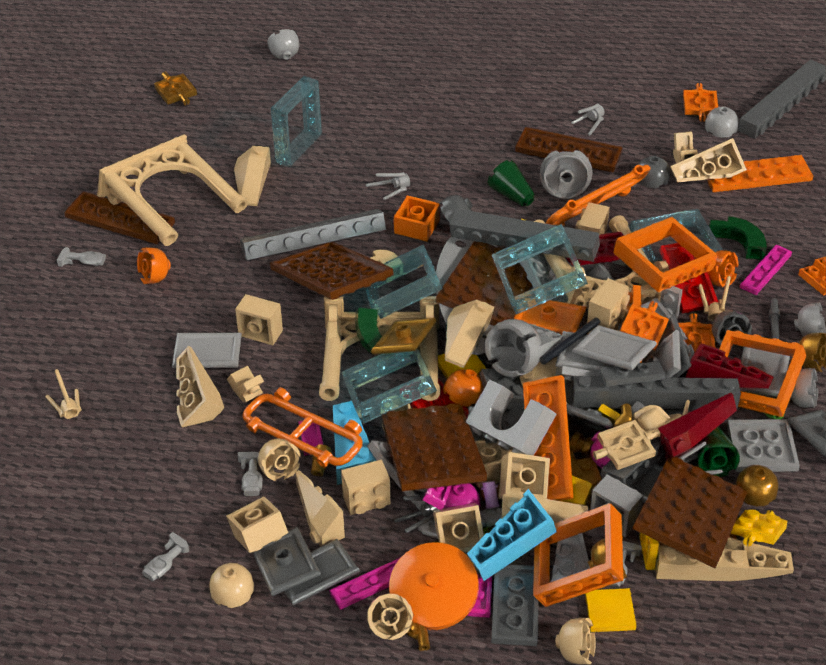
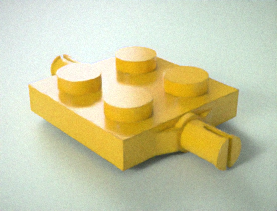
M745 510L736 520L731 534L744 537L743 543L745 546L748 545V547L755 541L774 545L786 530L787 520L781 519L773 511L770 512V510L765 514H760L757 510Z

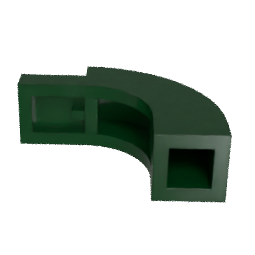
M728 216L727 221L710 220L708 237L727 238L738 241L745 248L746 259L762 260L765 257L767 248L766 238L757 226L744 219Z
M358 308L355 317L356 333L363 347L371 353L373 347L382 337L377 327L378 310ZM413 351L372 355L385 361H391L394 354L397 358H407Z

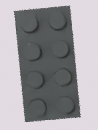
M481 369L479 376L484 388L488 381L492 380L514 393L511 402L503 414L501 423L502 430L509 429L519 421L525 410L521 380L519 377L504 376L495 369Z
M507 565L495 573L492 644L537 646L539 601L533 596L534 566Z

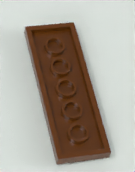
M525 127L515 146V152L546 158L553 151L560 153L578 150L586 155L592 168L614 173L623 147Z
M83 191L64 212L65 218L157 245L160 242L159 237L126 203L121 202L113 205L108 198L98 197ZM158 213L171 227L175 224L174 217Z

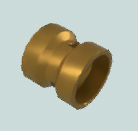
M575 432L569 444L570 450L574 453L581 452L582 456L588 458L591 456V446L594 442L591 440V437L586 438L582 433Z

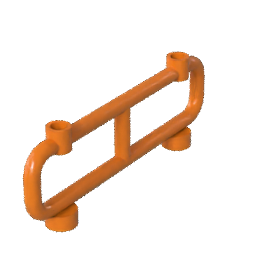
M636 165L630 173L576 201L569 200L563 208L553 213L545 224L564 227L565 222L581 214L582 209H586L589 202L600 204L617 194L619 196L628 195L631 187L640 182L650 172V166Z
M281 387L275 391L274 395H259L243 412V420L247 423L246 427L251 432L256 433L258 430H261L276 438L288 440L298 449L317 457L316 461L323 468H326L329 464L335 466L347 464L362 448L363 441L361 436H359L362 428L356 421L349 420L343 428L289 403L288 401L291 399V396ZM270 402L304 418V420L288 435L262 422L256 416L251 417V414L261 403ZM312 423H315L354 441V445L344 456L337 458L329 451H322L298 438Z

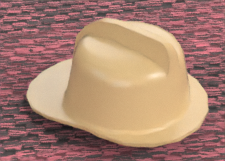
M657 405L645 406L633 414L634 419L645 432L659 428L682 416L681 414L668 415Z

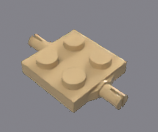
M636 420L598 433L597 437L603 448L593 451V457L595 460L607 456L611 459L617 470L655 456L656 451L650 440L660 437V431L656 428L645 432Z

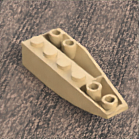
M728 538L715 569L659 542L655 564L656 579L741 581L791 574L794 571L791 552L754 543L748 547V545H744L742 540Z

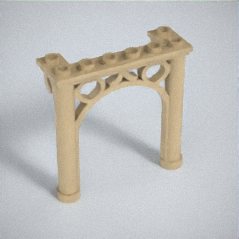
M185 134L99 170L97 196H107L113 205L122 201L126 203L159 237V240L165 246L173 244L178 238V233L145 201L140 193L142 183L153 174L167 170H179L183 174L190 172L201 178L235 213L241 212L248 205V200L243 195H239L187 144V136ZM136 175L138 179H127L126 176Z
M615 216L610 220L609 228L613 233L622 232L623 235L632 233L624 216ZM543 220L533 221V222L545 223ZM642 248L637 249L646 259H648ZM543 253L568 297L567 303L589 308V301L606 280L586 276L582 266L571 267L563 256ZM656 261L654 263L663 273L669 270L666 261ZM634 271L624 278L614 280L629 286V292H631L633 287L631 282L641 284V304H645L655 298H658L660 301L661 292H657Z
M436 296L420 297V312H378L377 327L382 336L394 321L425 318L437 319L436 324L417 347L421 355L420 396L427 401L435 400L440 395L437 329H439V303L435 302ZM324 297L326 340L323 376L319 387V395L326 401H333L339 396L341 357L344 350L353 343L360 341L357 333L348 331L356 330V312H344L343 297L334 300Z

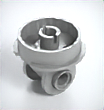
M578 150L560 153L553 151L547 155L541 164V183L548 193L558 198L570 199L580 195L587 189L592 179L591 163L586 155Z

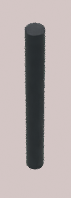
M595 317L543 355L540 358L541 363H548L599 325L600 320Z

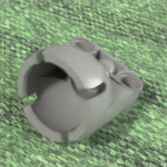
M507 319L497 323L489 331L485 341V351L488 360L498 359V362L492 364L497 372L504 376L520 377L532 371L541 362L540 358L560 344L562 335L529 324L523 320Z

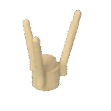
M727 276L722 300L719 299L718 302H713L710 306L707 304L702 285H698L704 305V313L708 314V320L712 322L719 313L725 311V302L731 280L730 276Z
M56 369L55 374L64 400H62L59 407L49 395L45 397L58 411L60 417H65L66 419L76 417L82 410L78 389L74 390L75 400L69 398L59 370Z

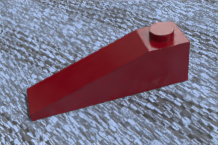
M702 343L691 358V367L686 375V378L738 379L739 388L769 389L774 378L754 366L746 367L742 365V360L738 358L732 360L726 357V352Z
M728 393L659 427L658 431H660V440L666 460L669 456L671 458L680 457L691 450L735 413L737 408L733 394Z

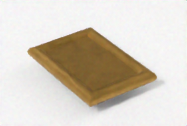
M425 318L394 321L373 347L371 353L386 354L415 351L436 324L437 319Z

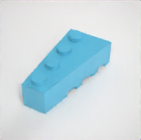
M353 401L333 405L334 423L344 428L349 420L356 421L362 428L359 436H361L363 441L362 448L350 462L342 466H336L337 485L342 484L341 470L376 461L367 447L370 442ZM334 433L335 457L339 458L349 451L354 445V441Z
M527 489L523 494V498L510 507V511L503 519L500 518L495 523V527L489 533H486L467 555L474 564L479 576L485 581L556 533L554 521L531 491Z

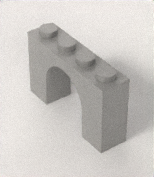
M489 380L465 423L472 426L471 431L479 436H482L484 433V438L493 443L498 440V445L506 450H509L511 447L513 448L511 451L513 453L534 456L557 414L548 407L531 399L519 421L511 428L502 430V417L514 393L504 386Z

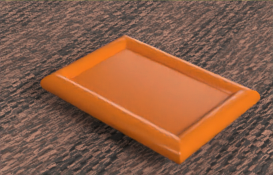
M523 296L513 319L523 320L529 324L557 332L561 335L563 331L575 333L579 328L587 307Z

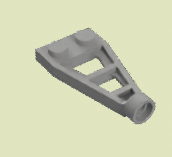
M371 441L367 447L377 461L382 459L387 473L401 488L396 469L391 464L394 462L388 442ZM417 490L403 491L407 496L425 495V492ZM412 501L419 511L421 510V504L425 503V501Z

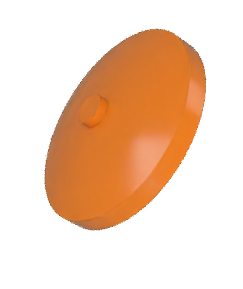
M439 542L421 544L406 552L395 564L389 581V593L405 598L413 612L412 621L424 626L428 630H441L459 623L474 607L479 592L478 575L469 557L455 546Z

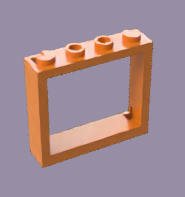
M673 217L617 238L613 252L657 292L669 289L693 277L709 272L716 265L715 262L718 254ZM671 236L697 259L663 273L638 252L637 249Z
M727 330L719 348L726 352V357H728L733 344L793 357L777 399L740 391L738 407L783 417L806 358L804 346L796 342L788 343L776 338L769 339L757 334L749 335L741 331Z
M611 503L555 523L557 532L534 547L533 596L545 607L623 581L622 515ZM605 525V563L550 582V544Z

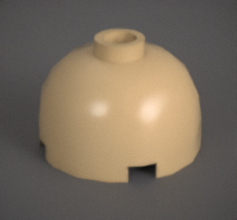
M277 438L269 440L262 446L258 455V464L262 472L271 480L276 481L285 476V480L293 476L300 465L298 461L301 454L294 444L288 440ZM275 467H276L278 470H283V469H285L283 473H276V472H274V468H275Z
M238 563L223 564L211 576L209 584L211 597L216 604H222L228 608L245 604L254 592V582L251 573Z
M387 593L380 595L372 601L368 608L367 621L369 628L375 635L383 639L394 640L402 637L409 631L412 624L413 612L411 606L405 598L397 594Z
M590 618L570 619L562 626L559 635H556V647L560 649L563 657L571 663H592L588 659L589 654L594 657L596 640L595 633H590L589 626H593ZM580 650H584L585 653L581 655Z

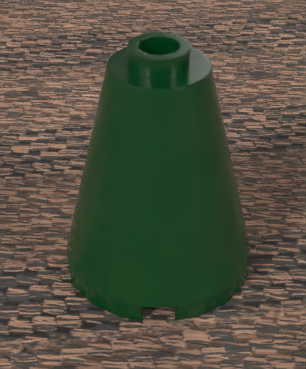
M506 160L500 163L493 170L495 174L492 177L489 176L488 186L521 206L532 204L534 193L513 160L511 162Z
M719 427L699 442V444L704 441L706 442V445L698 450V465L703 471L721 469L723 472L714 476L724 477L729 475L728 472L733 468L735 470L740 462L738 449Z

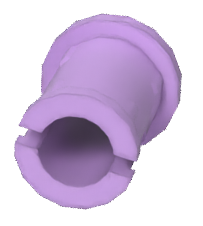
M495 481L483 482L481 490L484 492L486 508L499 507L496 492L498 485H495Z

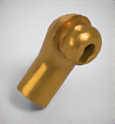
M623 404L621 406V415L614 422V427L632 421L630 404Z
M412 621L407 634L418 640L420 651L429 650L430 643L427 629Z

